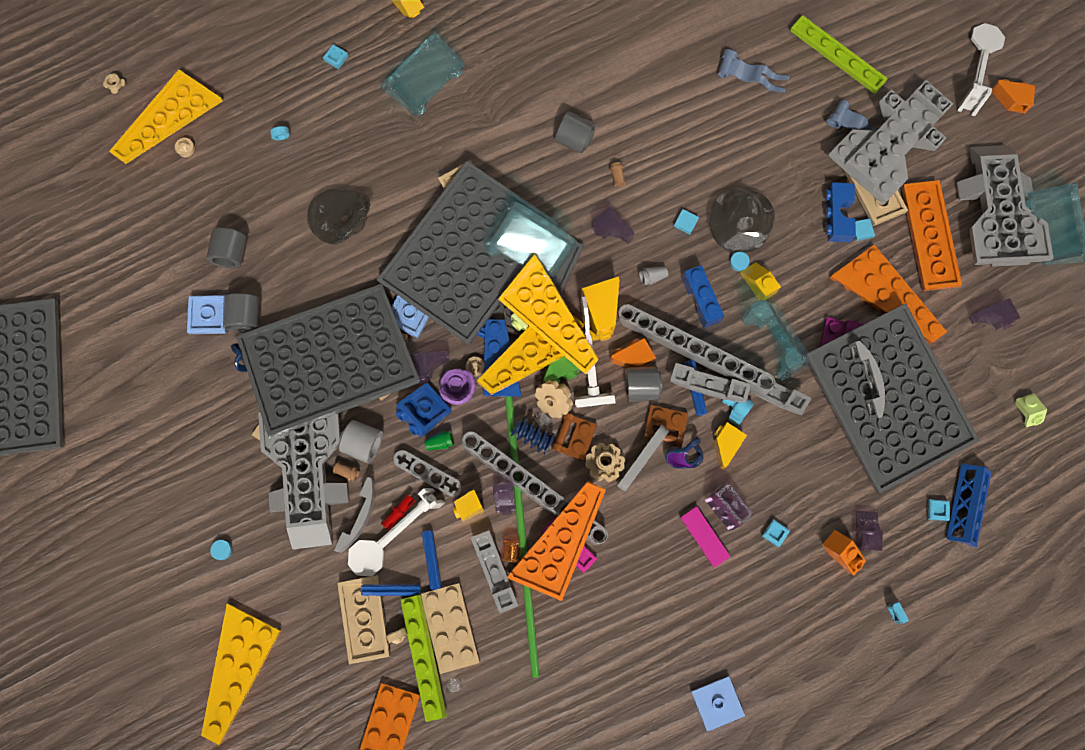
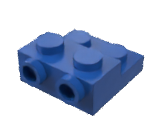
M425 383L400 401L395 409L398 419L401 421L405 420L409 424L410 432L415 436L418 435L420 438L435 428L437 423L452 412L449 406L428 383Z

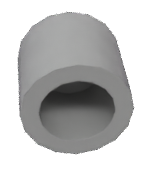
M352 420L342 431L339 451L370 464L381 446L383 431Z

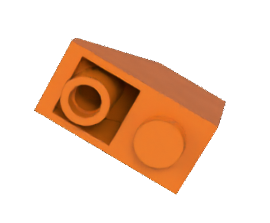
M1003 79L998 80L992 87V93L1007 111L1026 113L1034 105L1035 85Z
M644 338L642 340H633L629 343V347L625 349L621 347L613 351L610 361L612 364L626 368L643 367L653 363L656 357Z
M836 530L822 544L828 554L853 576L862 569L866 562L853 540Z

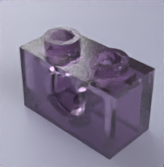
M729 483L717 489L705 500L729 531L742 526L754 515Z

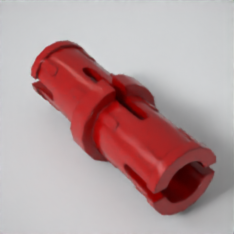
M406 494L396 507H392V512L381 524L390 531L401 518L406 517L405 514L416 501Z

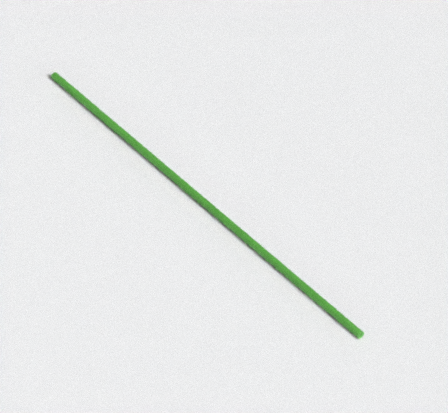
M505 397L510 457L519 464L516 434L512 437L510 436L515 429L513 398ZM520 472L513 474V479L517 482L521 481ZM513 486L521 561L528 552L522 492ZM523 585L531 675L534 678L540 677L532 592L531 588Z

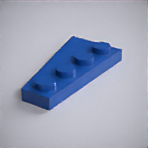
M488 319L485 323L484 373L510 347L505 320ZM518 381L493 395L483 388V396L522 397Z

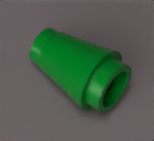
M444 430L424 440L425 448L427 451L450 449L451 446H454V438L451 431L446 432Z

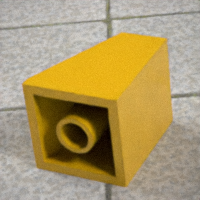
M619 277L582 288L581 297L585 296L587 301L590 328L598 336L597 340L600 339V341L610 339L614 333Z

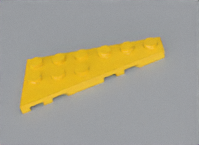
M178 70L109 152L127 164L223 100L193 78Z
M534 254L499 297V300L583 373L587 374L599 358L539 258Z
M573 315L585 335L583 323ZM529 326L477 380V383L493 395L561 359L564 355ZM590 330L593 342L598 339V336Z
M231 604L226 605L201 736L218 745L222 744L281 630Z

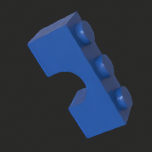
M832 183L825 191V200H828V206L825 210V217L828 218L825 230L826 235H828V242H851L856 237L855 218H846L842 215L840 208H850L855 202V183Z
M700 265L684 271L681 279L688 295L692 294L697 305L696 313L703 329L720 323L724 318V314L703 266Z

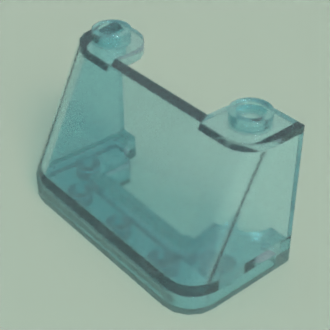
M434 32L380 87L413 116H421L427 110L425 107L427 102L453 77L457 79L463 73L461 69L465 64L440 36Z
M1077 182L1028 193L1029 199L1025 200L1026 207L1032 211V214L1048 223L1054 259L1042 262V266L1085 262V223Z
M513 201L504 208L483 247L487 248L486 251L491 255L504 254L523 267L536 254L549 277L553 280L572 252L577 241L527 207Z
M765 300L757 301L748 307L741 318L744 325H755L758 330L767 325L785 353V357L779 361L781 369L776 374L779 380L782 382L805 369L809 365L806 355L809 352L780 307L774 302Z

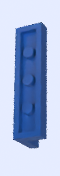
M961 464L947 534L948 541L965 543L970 547L977 548L992 473L984 466ZM966 470L976 471L975 478L968 482L965 478ZM969 487L972 491L971 497L964 501L962 491ZM965 506L968 514L963 519H960L958 511ZM961 525L964 528L963 538L954 537L955 529Z

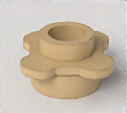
M116 73L106 76L103 82V86L109 88L113 94L118 93L121 86L125 85V80L120 79Z

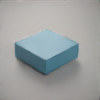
M333 44L324 55L323 60L339 70L349 55Z
M682 209L674 227L690 235L699 217Z
M870 219L855 222V242L874 238L875 233Z
M927 500V520L950 521V501Z
M773 519L762 537L775 546L780 547L790 530Z
M892 602L887 605V609L896 624H904L909 621L899 602Z

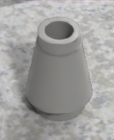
M665 266L643 268L642 271H639V279L643 286H650L668 277V270Z

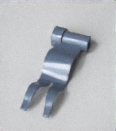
M730 49L724 50L722 63L718 71L719 77L728 78V75H732L744 82H759L770 91L785 92L784 88L769 83L762 74L774 80H789L790 76L776 74L765 65L753 66L746 64L742 60L737 59L738 54Z
M845 100L839 102L834 113L830 114L827 119V124L833 128L843 126L852 130H878L871 127L863 115L850 111L848 109L850 104Z

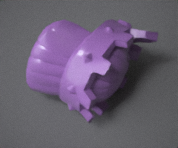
M460 368L445 370L439 382V392L443 400L453 405L468 402L476 388L473 374L468 370Z

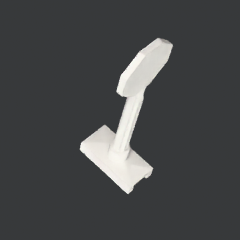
M986 23L974 27L971 40L981 53L974 84L959 104L957 110L959 112L963 108L972 111V116L978 113L992 92V88L982 86L988 55L1002 49L1005 36L998 27Z
M582 296L581 311L585 336L593 348L589 330L586 297ZM594 365L588 372V395L574 397L577 408L615 403L613 393L600 394Z
M433 488L422 489L418 493L422 498L418 502V506L378 542L359 540L349 549L348 566L356 575H375L383 567V548L421 513L426 512L428 509L440 508L445 504L443 500L436 499L433 495L435 492Z

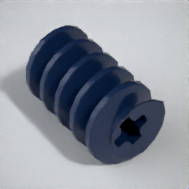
M528 417L519 420L510 436L512 437L517 433L518 441L524 437L525 445L530 441L531 449L537 445V452L539 453L544 449L545 455L554 440L555 434L551 433L547 436L548 429L540 432L541 425L534 428V421L527 424Z

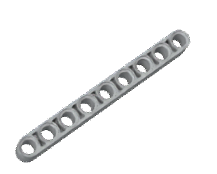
M626 304L619 309L618 318L623 326L731 380L735 379L751 384L750 389L760 394H768L773 389L775 378L771 374L632 305ZM628 312L632 316L630 318H624L622 315ZM641 321H647L649 325L646 327H642L639 325V323ZM663 329L666 334L658 335L656 331ZM678 337L681 338L683 342L681 344H676L673 341V339ZM692 346L699 347L700 351L695 353L692 352L690 348ZM713 354L717 357V360L710 361L707 356ZM732 363L735 369L729 370L725 367V364ZM743 372H750L752 378H745ZM765 380L769 382L770 387H763L760 381Z
M467 432L463 436L462 445L467 452L556 518L560 515L561 508L566 507L570 503L477 433ZM471 437L477 443L474 446H468L465 441ZM484 449H489L492 452V456L484 458L481 452ZM505 461L508 467L505 470H501L497 467V463ZM520 472L523 474L524 479L517 482L513 479V474ZM537 484L539 492L531 493L529 485ZM548 495L553 496L555 504H546L545 497ZM594 520L586 540L593 545H600L607 540L608 533L603 526ZM598 530L602 533L603 538L601 541L594 539V531Z

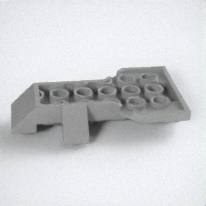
M927 80L906 101L891 89L879 101L884 124L877 131L852 130L828 155L883 205L908 179L905 160L907 152L911 148L935 151L946 139L933 125L953 103Z
M1008 145L970 147L971 163L975 165L976 176L956 183L959 200H976L980 197L982 215L969 229L974 265L990 264V267L1028 265L1031 262H1044L1054 259L1048 223L1042 218L1038 219L1026 207L1024 197H1032L1034 193L1031 178L1020 172L1017 153Z
M259 412L261 452L282 468L283 488L269 492L270 513L285 511L286 529L293 550L333 545L328 505L349 503L347 483H326L325 462L340 444L339 413L304 426L305 429L301 433L295 429L270 439ZM302 443L306 446L303 452L298 450ZM305 462V464L308 465V468H306L303 472V470L299 468L302 467L303 463Z

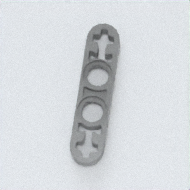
M663 425L660 426L617 487L624 492L628 489L670 431Z
M401 450L394 455L393 459L397 467L450 497H457L462 492V485L457 479L411 453ZM406 455V459L412 463L410 470L407 469L409 467L408 464L404 462L399 464V456L403 457ZM417 464L425 466V471L422 474L414 472V467ZM435 473H439L442 476V480L438 484L431 482V476ZM446 478L449 479L447 483L450 485L457 483V492L453 491L450 493V488L445 485L444 489L440 488L445 483Z

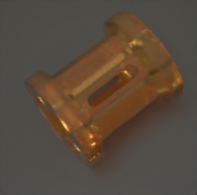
M503 541L505 547L504 557L501 558V561L519 563L517 555L518 547L521 543Z

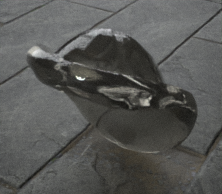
M332 188L323 191L309 205L307 212L309 228L321 241L332 245L340 244L351 236L360 233L365 228L367 214L371 206L370 199L366 194L354 190Z
M734 189L724 192L715 199L710 211V227L714 240L722 248L732 253H748L760 248L769 237L775 221V211L771 202L762 194L746 189Z

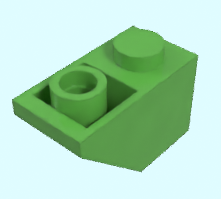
M562 356L561 359L549 365L543 384L547 380L557 381L558 384L566 378L567 380H572L578 376L580 369L565 356Z

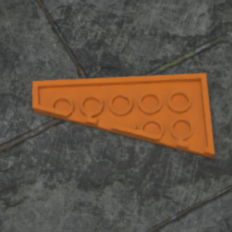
M875 245L830 277L833 281L842 284L848 291L851 290L859 295L860 299L883 314L906 303L929 344L947 332Z
M587 481L507 578L562 601L606 488Z

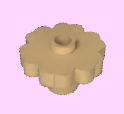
M547 380L536 389L535 397L539 400L537 402L538 407L543 413H549L552 418H561L563 415H566L573 405L572 400L569 399L571 396L570 390L565 384H558L557 381Z
M599 443L593 446L591 453L586 455L585 467L590 470V477L598 482L603 479L608 483L616 480L619 477V472L624 470L625 458L619 456L620 449L613 444L605 446V444ZM601 461H608V466L602 465Z

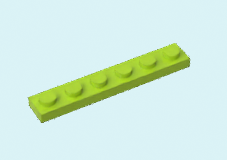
M803 15L792 26L790 31L872 93L876 94L888 80L887 77Z
M416 595L401 599L425 721L443 719L447 717L422 596Z

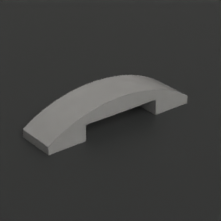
M860 341L849 344L854 363L862 361L873 399L866 400L870 418H881L885 406L883 378L870 351Z
M675 363L670 382L698 393L740 403H746L751 384L735 379L731 381L678 363Z
M743 372L745 378H752L750 372ZM765 380L760 381L763 387H770L769 382ZM775 383L771 392L765 395L750 389L751 393L765 401L799 415H803L812 400L811 397L795 389L791 391Z
M367 477L359 494L361 497L366 498L350 535L342 532L334 549L336 552L342 553L347 550L362 534L370 519L375 501L374 480Z
M488 530L471 537L499 614L517 607L516 598L490 531Z

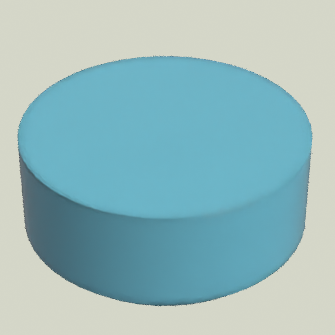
M280 126L270 130L271 138L274 140H284L290 136L288 127Z
M744 252L734 253L730 259L732 269L739 272L746 269L750 262L748 255Z
M218 540L211 546V555L217 560H226L232 553V546L225 540Z

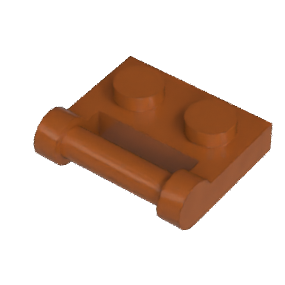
M650 405L643 439L649 440L654 436L656 432L651 431L652 426L660 428L663 425L671 431L678 432L677 436L667 434L662 441L676 444L675 446L682 447L688 413Z
M567 413L563 416L562 427L556 443H553L551 449L584 462L597 424ZM571 423H574L576 428L569 447L565 448L563 443Z

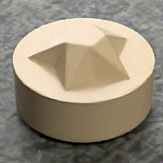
M181 138L176 142L175 150L180 156L189 157L194 153L195 145L190 139Z
M479 357L468 359L466 370L470 371L474 377L482 375L484 372L483 360Z
M401 628L386 636L388 643H401L407 632L405 628Z

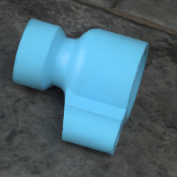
M748 398L746 403L724 399L722 401L725 405L732 406L729 421L737 427L754 405V402Z

